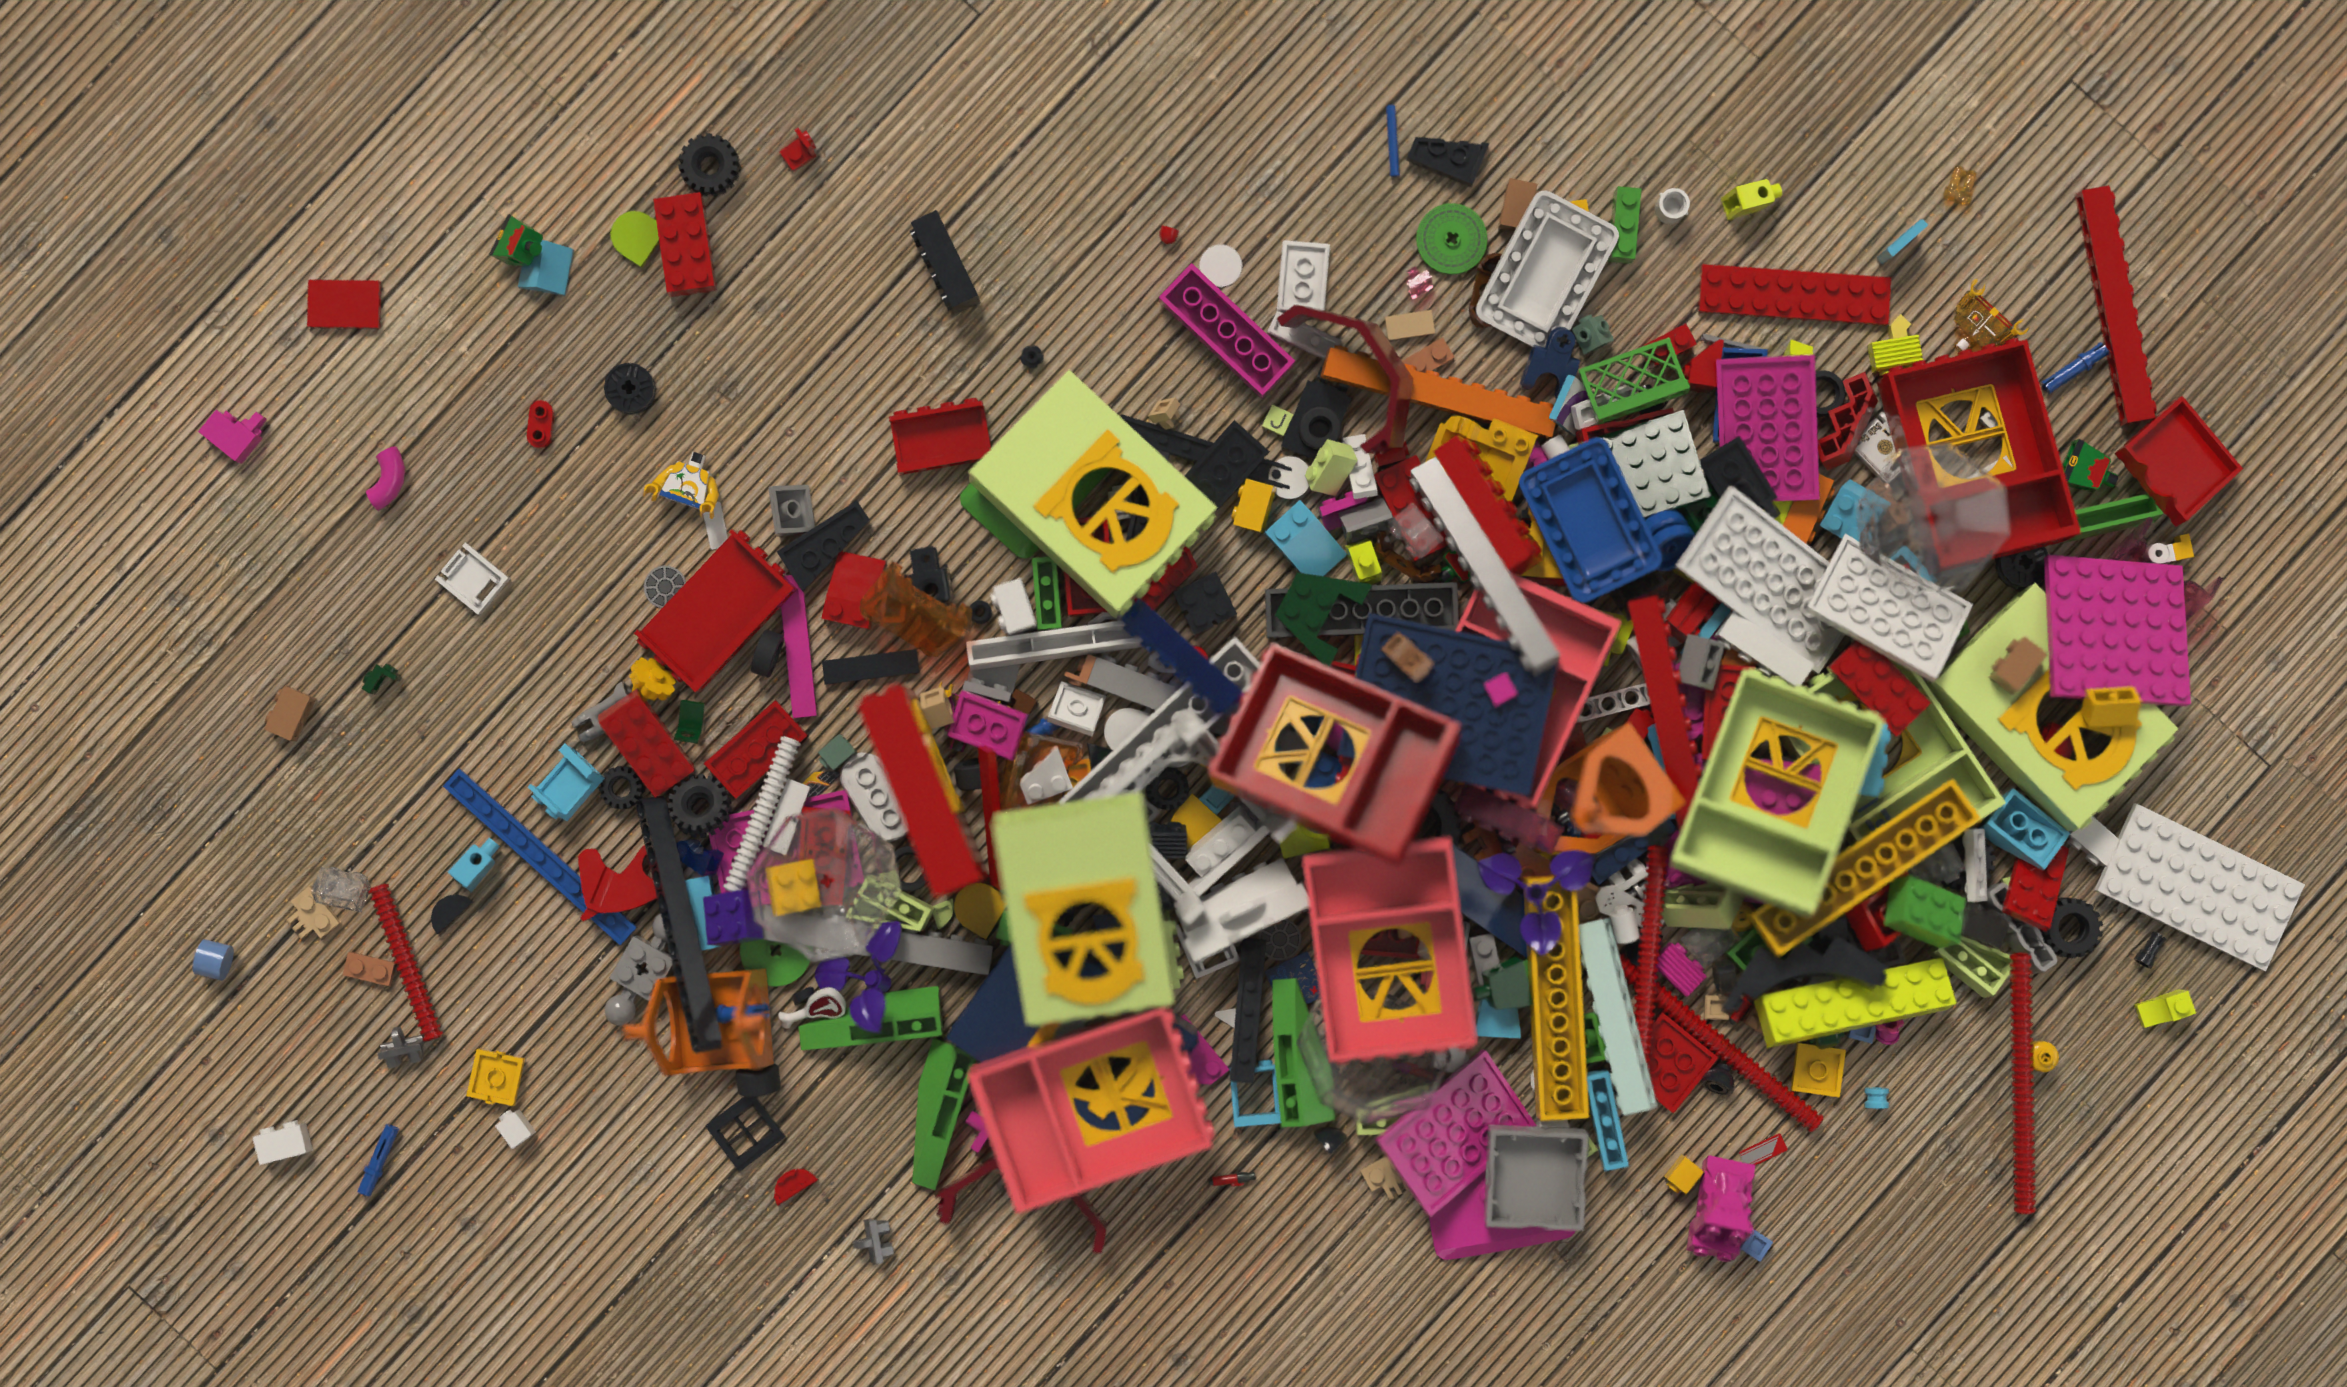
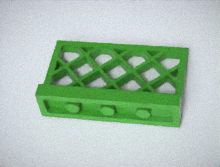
M1670 338L1578 370L1594 411L1597 425L1686 395L1690 390L1689 383L1684 377ZM1666 345L1669 352L1666 361L1653 356L1656 348ZM1641 355L1648 358L1643 369L1630 364L1634 356ZM1651 360L1664 365L1659 376L1646 371ZM1619 363L1626 366L1621 377L1608 372L1611 364ZM1666 367L1676 371L1679 379L1668 381L1661 377ZM1628 368L1641 373L1636 384L1623 379ZM1596 371L1603 375L1599 384L1595 385L1588 381L1586 373ZM1643 375L1657 380L1653 388L1647 390L1639 386ZM1605 376L1618 381L1614 392L1600 387ZM1621 383L1634 388L1630 396L1622 397L1616 394ZM1591 387L1596 389L1594 394L1591 390ZM1598 391L1611 396L1608 404L1598 407L1595 400Z

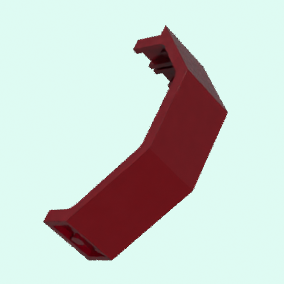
M1296 304L1276 318L1282 327L1297 328L1309 318L1314 317L1356 329L1361 334L1390 378L1391 388L1384 428L1360 446L1364 453H1374L1375 455L1381 453V455L1385 454L1392 448H1403L1414 378L1378 324Z
M996 1154L937 1192L935 1197L941 1198L937 1209V1216H941L940 1223L950 1224L959 1190L992 1170H1001ZM1083 1192L1070 1195L1069 1197L1095 1228L1096 1235L1092 1252L1102 1254L1107 1230L1106 1221Z

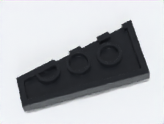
M856 500L777 551L803 592L870 522V519Z

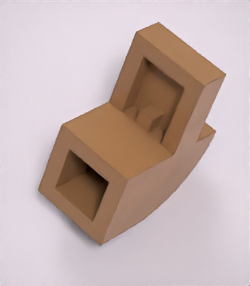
M1399 632L1381 649L1414 681H1418L1426 676L1430 667L1434 664Z

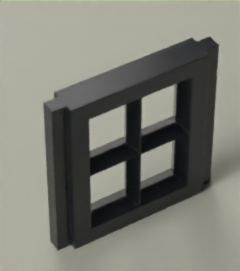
M758 1097L741 1098L706 1125L710 1134L739 1172L786 1137ZM753 1106L760 1115V1118L746 1128L739 1119V1116ZM735 1120L742 1131L730 1141H727L720 1131ZM764 1121L771 1132L757 1142L749 1131ZM746 1135L753 1146L738 1156L731 1145Z

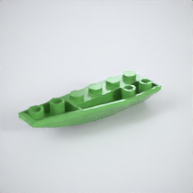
M1297 978L1274 979L1272 997L1273 1042L1281 1127L1308 1126L1335 1120L1331 1072L1318 1035L1315 1032V1027Z
M939 986L898 990L883 994L886 999V1009L880 1032H871L859 1027L850 1016V1007L846 1008L844 1015L840 1018L822 1017L798 1026L801 1050L943 1035L944 1027Z
M936 1038L932 1040L918 1086L912 1183L933 1190L936 1189L970 1083L968 1078L970 1066L975 1065L977 1059L957 1045Z

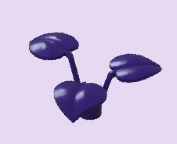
M1569 850L1558 854L1550 864V869L1556 877L1545 885L1534 883L1527 886L1517 878L1522 872L1521 865L1514 856L1509 854H1497L1480 860L1478 866L1482 879L1492 891L1498 894H1509L1514 890L1516 883L1526 890L1528 900L1536 903L1538 913L1532 912L1527 914L1521 922L1520 931L1524 940L1540 955H1544L1557 943L1562 927L1560 918L1555 912L1548 911L1543 913L1541 902L1547 896V888L1559 880L1561 886L1567 890L1583 888L1590 879L1594 858L1591 854L1580 850Z
M899 921L879 923L875 925L873 930L871 928L866 935L865 948L869 953L873 954L871 960L877 970H872L865 976L847 972L850 966L849 959L840 954H833L824 958L815 971V979L820 989L830 987L840 992L846 985L847 977L865 982L866 986L870 989L863 990L862 996H857L852 1000L850 1016L859 1027L871 1032L881 1031V1023L886 1009V999L883 993L887 992L891 987V978L884 974L885 969L880 966L878 961L887 962L895 954L901 936V922Z

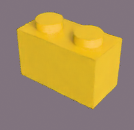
M1246 479L1245 484L1241 483L1238 491V497H1241L1238 506L1234 507L1231 520H1234L1233 525L1264 534L1277 488L1250 479Z
M2134 686L2086 689L2081 713L2088 727L2137 724L2142 701Z

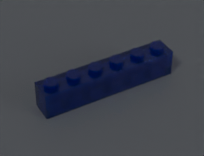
M1140 598L1120 618L1125 624L1123 629L1133 638L1135 635H1138L1142 639L1140 645L1149 653L1154 650L1160 656L1157 660L1167 669L1171 665L1177 671L1174 675L1183 684L1187 681L1194 686L1191 691L1201 700L1206 697L1211 702L1209 707L1215 713L1220 715L1223 712L1229 717L1239 706L1244 691Z

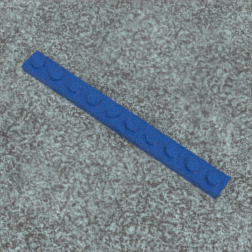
M459 768L443 787L584 913L587 907L582 893L580 875ZM621 912L598 913L590 918L619 945H622L638 928Z

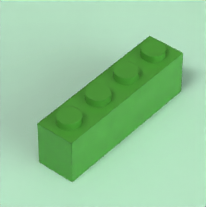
M2148 494L2078 509L2075 512L2081 534L2066 542L2154 523L2163 515V512L2157 506L2155 500Z

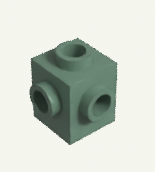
M1592 314L1578 320L1580 323L1578 326L1572 328L1575 339L1584 354L1598 350L1614 341L1609 325L1604 320L1603 315L1594 318Z

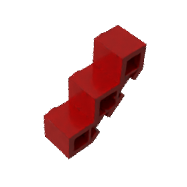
M1865 372L1842 381L1850 402L1828 411L1836 432L1818 440V454L1827 471L1850 462L1878 403L1871 381Z

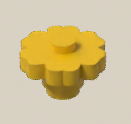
M641 657L630 667L632 673L629 677L633 684L632 691L638 688L646 700H656L659 698L665 701L675 691L673 686L676 681L671 672L665 670V667L655 659L650 658L647 661Z

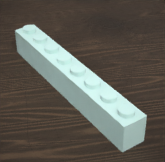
M1606 918L1579 925V944L1583 953L1581 961L1583 967L1587 969L1589 977L1587 978V985L1590 992L1593 993V1009L1599 1017V1033L1605 1041V1057L1611 1065V1081L1617 1089L1618 1096L1616 1100L1618 1108L1622 1110L1623 1115L1651 1110L1657 1107L1611 920Z

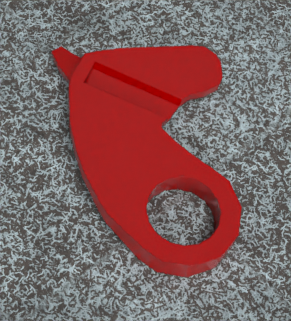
M645 845L641 847L630 864L620 874L603 863L601 855L596 849L592 848L581 851L578 856L582 893L587 907L580 917L583 922L598 913L628 911L657 899L653 879L648 877L643 871V862L647 857Z

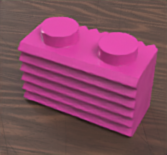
M1669 942L1659 952L1660 957H1657L1659 964L1656 965L1659 968L1658 972L1683 996L1688 997L1707 977L1703 973L1705 968L1697 960H1689L1685 956L1688 953L1687 950L1678 942L1675 945Z

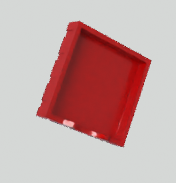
M2183 396L2167 405V408L2158 413L2152 421L2147 423L2123 447L2114 453L2125 464L2124 466L2133 477L2140 482V485L2148 495L2155 500V503L2162 512L2170 518L2175 527L2188 521L2243 470L2242 466Z

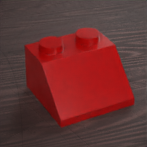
M1717 340L1681 368L1685 379L1689 383V391L1709 394L1717 387L1716 360L1722 357L1724 340Z

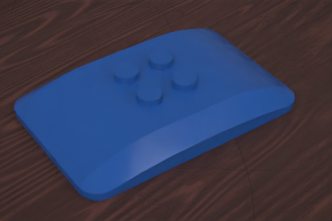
M1597 437L1590 439L1525 471L1520 476V488L1575 600L1579 602L1591 601L1660 566L1662 562L1660 550L1608 443L1604 439Z

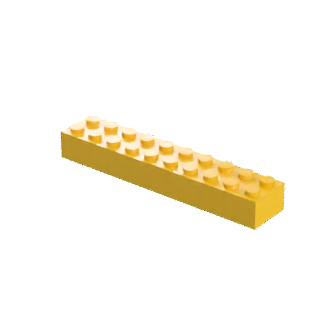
M1951 779L1834 858L1815 911L1809 919L1769 903L1748 916V919L1774 956L1778 957L1981 820V817L1955 781Z
M1556 875L1523 877V883L1527 886L1534 883L1545 885L1554 879ZM1559 880L1547 888V896L1541 902L1543 913L1553 911L1560 918L1562 927L1557 943L1544 955H1540L1527 943L1529 989L1533 1003L1530 1006L1535 1107L1536 1117L1540 1121L1589 1118L1577 890L1563 888ZM1524 890L1525 916L1532 912L1538 913L1536 903L1528 900L1526 890Z

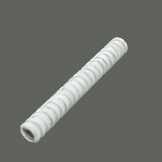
M786 736L780 737L782 741L781 744L778 743L777 745L779 749L775 751L776 757L772 758L774 762L773 765L769 766L771 770L766 774L768 778L764 779L765 785L761 787L763 791L758 794L760 798L756 800L757 806L753 807L754 814L750 815L752 819L747 823L749 827L745 828L746 835L742 836L744 840L739 843L741 848L737 849L738 855L734 856L736 861L731 864L733 868L728 872L730 876L726 877L727 884L723 885L730 892L741 890L747 886L745 881L750 878L748 874L752 873L751 866L755 865L753 861L758 857L756 853L760 852L759 845L763 844L761 840L766 836L764 832L768 831L767 825L771 823L769 819L774 816L772 812L777 808L775 804L779 803L778 796L782 795L780 791L785 787L783 783L787 782L786 775L790 774L788 770L793 766L791 762L795 761L794 755L798 754L796 749L801 746L799 741Z

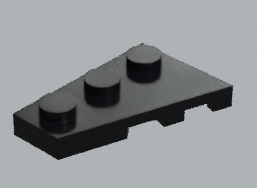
M1415 137L1406 161L1472 187L1490 143L1481 142V144L1469 143V141L1451 142L1437 138Z

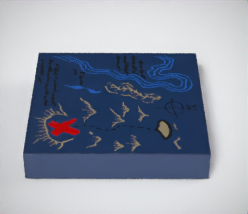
M1308 951L1264 971L1272 989L1274 979L1297 978L1306 1005L1321 998L1318 972Z

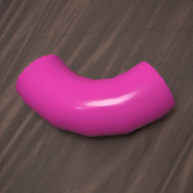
M397 446L387 448L376 456L381 468V475L378 482L366 490V494L377 511L391 503L398 496L404 484L405 466Z

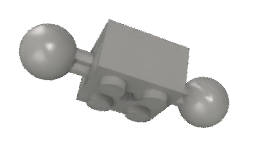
M661 913L653 921L652 928L655 936L652 941L649 942L639 935L633 936L609 977L625 987L621 995L613 996L605 1005V1016L614 1025L623 1026L631 1022L636 1012L633 1001L637 994L650 1001L656 980L669 977L673 971L670 953L663 950L667 944ZM647 963L646 968L649 972L642 973L640 965Z

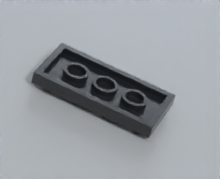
M1234 419L1184 477L1217 507V511L1270 451Z

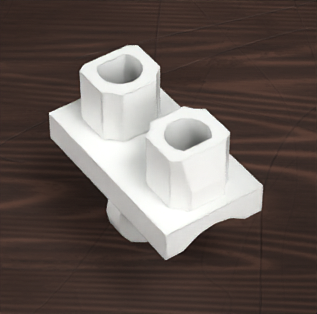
M1636 858L1626 865L1633 875L1632 877L1625 880L1621 873L1617 871L1608 878L1610 885L1615 884L1624 891L1631 887L1632 890L1628 894L1633 897L1637 895L1640 900H1643L1645 895L1642 891L1646 889L1644 884L1647 882L1644 881L1640 885L1637 882L1648 875L1646 873L1648 867H1645Z

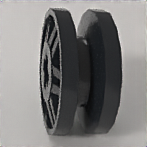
M619 364L610 370L605 378L604 392L606 399L611 406L623 414L635 415L642 413L650 408L655 400L657 391L655 380L645 368L638 364ZM628 384H632L636 388L632 390V394L625 390L626 387L629 388Z
M2045 547L1996 558L1995 570L1999 579L2005 585L2014 589H2024L2034 583H2040L2045 578L2044 557L2049 554ZM2020 560L2022 562L2026 561L2025 567L2023 565H2019Z

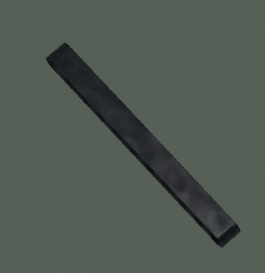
M663 796L638 799L637 814L691 1047L696 1054L718 1050L722 1045L720 1029L668 806Z

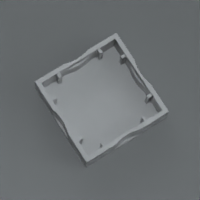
M1488 1125L1484 1222L1486 1226L1512 1228L1540 1226L1548 1229L1584 1230L1585 1194L1583 1182L1587 1168L1588 1133L1582 1128Z

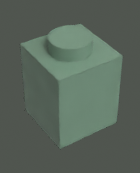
M839 733L818 752L821 756L819 761L827 770L832 768L836 771L851 756L855 755L857 751Z

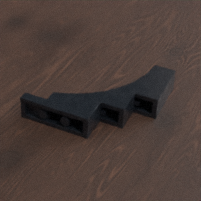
M1837 936L1824 956L1799 942L1795 945L1786 961L1775 957L1773 953L1760 946L1721 1011L1730 1015L1732 1010L1737 1012L1744 1000L1740 998L1741 996L1754 1002L1773 987L1794 979L1810 976L1846 979L1873 991L1876 985L1881 987L1888 975L1884 972L1887 966Z

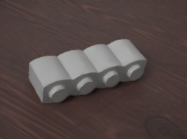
M2003 882L1987 887V901H1979L1981 906L1991 914L1994 925L2000 932L2005 934L2007 944L2015 953H2028L2032 955V959L2029 960L2032 963V967H2030L2032 974L2047 971L2057 963L2054 951L2044 943L2038 928L2002 912L2008 885Z

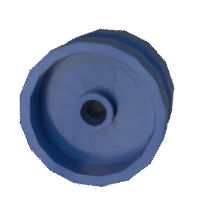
M1664 510L1646 520L1647 526L1662 556V562L1657 568L1659 571L1676 569L1675 566L1695 538L1694 532L1681 512Z

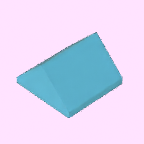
M542 240L541 253L538 256H534L529 266H521L518 288L565 296L574 249Z

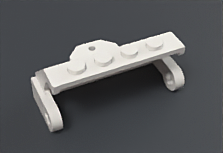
M1283 858L1269 865L1263 862L1253 867L1254 872L1245 875L1244 872L1231 878L1232 883L1225 886L1223 883H1220L1210 888L1211 893L1205 896L1201 894L1199 897L1206 909L1189 925L1182 919L1177 909L1175 910L1188 937L1184 942L1196 965L1205 961V957L1301 910L1303 912L1310 910L1308 895L1302 883L1296 884Z

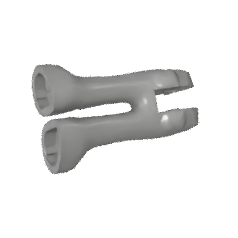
M626 682L618 683L611 696L573 719L571 722L573 728L580 727L589 721H592L594 727L578 736L582 742L592 740L605 733L598 723V715L632 692Z

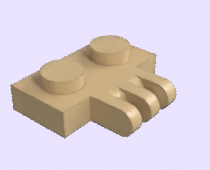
M312 886L307 887L291 900L298 911L289 917L286 922L290 925L296 920L299 921L292 927L295 932L304 927L305 930L298 935L300 939L305 938L313 930L320 938H324L341 924V921Z
M1386 1156L1360 1169L1371 1191L1382 1186L1390 1200L1394 1198L1393 1193L1390 1191L1393 1187L1398 1196L1403 1194L1398 1186L1399 1184L1403 1183L1404 1189L1406 1191L1409 1190Z

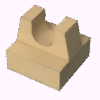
M1176 397L1160 400L1156 403L1148 417L1152 423L1158 422L1165 430L1171 429L1174 426L1172 420L1179 419L1180 417L1177 409L1181 404Z

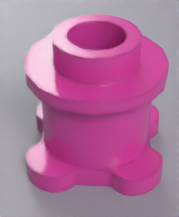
M1898 1020L1876 1025V1039L1886 1045L1897 1043L1900 1037L1899 1028L1903 1027L1904 1021Z

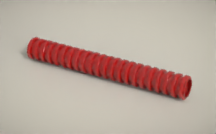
M384 883L371 888L368 894L372 895L370 899L375 903L373 907L377 908L376 915L380 916L378 921L382 922L381 929L385 930L383 934L388 938L386 943L390 944L388 948L393 952L391 956L395 957L394 964L398 965L396 970L400 971L399 978L403 979L401 983L406 987L404 992L408 993L407 999L411 1001L409 1005L413 1006L414 1010H412V1013L416 1014L414 1019L415 1021L418 1020L419 1024H417V1027L421 1028L420 1035L423 1034L424 1036L422 1040L423 1042H428L441 1037L444 1033L439 1029L441 1025L437 1024L438 1017L434 1016L436 1011L431 1008L433 1003L429 1002L431 998L426 994L428 990L424 989L426 984L421 980L423 976L419 975L420 968L416 967L418 962L413 959L415 954L411 953L413 949L408 945L410 941L406 940L408 935L403 932L405 927L401 926L402 919L398 918L400 914L395 910L397 905L393 904L395 900L390 896L392 892L388 891L390 886Z

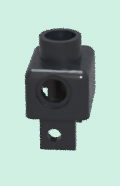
M930 546L909 550L913 574L904 575L909 605L913 608H918L920 623L949 619L946 603L953 601L954 594L948 564H945L943 569H940L937 547ZM926 555L930 556V561L928 563H925L924 561ZM929 583H935L939 589V593L934 599H929L925 595V588Z

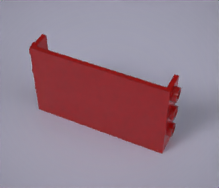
M731 529L729 531L731 535L648 624L642 630L634 632L638 637L636 641L644 649L650 648L655 653L654 658L662 666L667 665L673 670L671 675L680 683L684 681L697 693H700L798 590L783 575L785 570L776 562L772 565L766 559L768 554L761 547L757 546L755 548L749 543L751 538L743 530L738 532Z

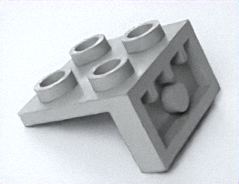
M1020 664L969 670L967 681H964L962 690L1010 703Z

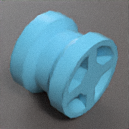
M1865 1088V1094L1867 1095L1865 1108H1889V1102L1887 1101L1889 1088Z

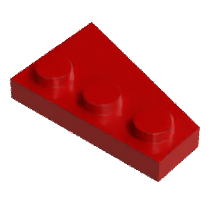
M1187 547L1182 549V556L1174 565L1169 563L1166 566L1165 574L1156 583L1153 580L1150 582L1148 592L1140 600L1137 597L1134 599L1143 618L1149 616L1198 568L1190 549Z

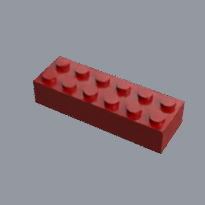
M1456 435L1433 451L1507 571L1521 576L1542 562L1544 559L1540 554L1543 552L1540 545L1529 537V527L1516 516L1518 512L1516 506L1511 500L1507 501L1504 493L1506 491L1503 485L1498 480L1495 482L1491 475L1494 473L1493 469L1487 461L1483 462L1479 456L1482 452L1474 441L1471 442L1468 438Z

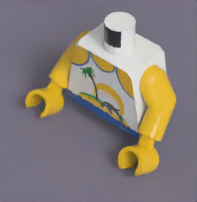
M692 452L689 464L677 461L676 464L668 466L651 484H647L644 487L643 496L645 497L647 493H653L651 501H656L658 492H660L659 495L663 498L699 509L700 517H703V513L710 512V519H713L719 493L716 480L712 477V474L702 469L706 456Z

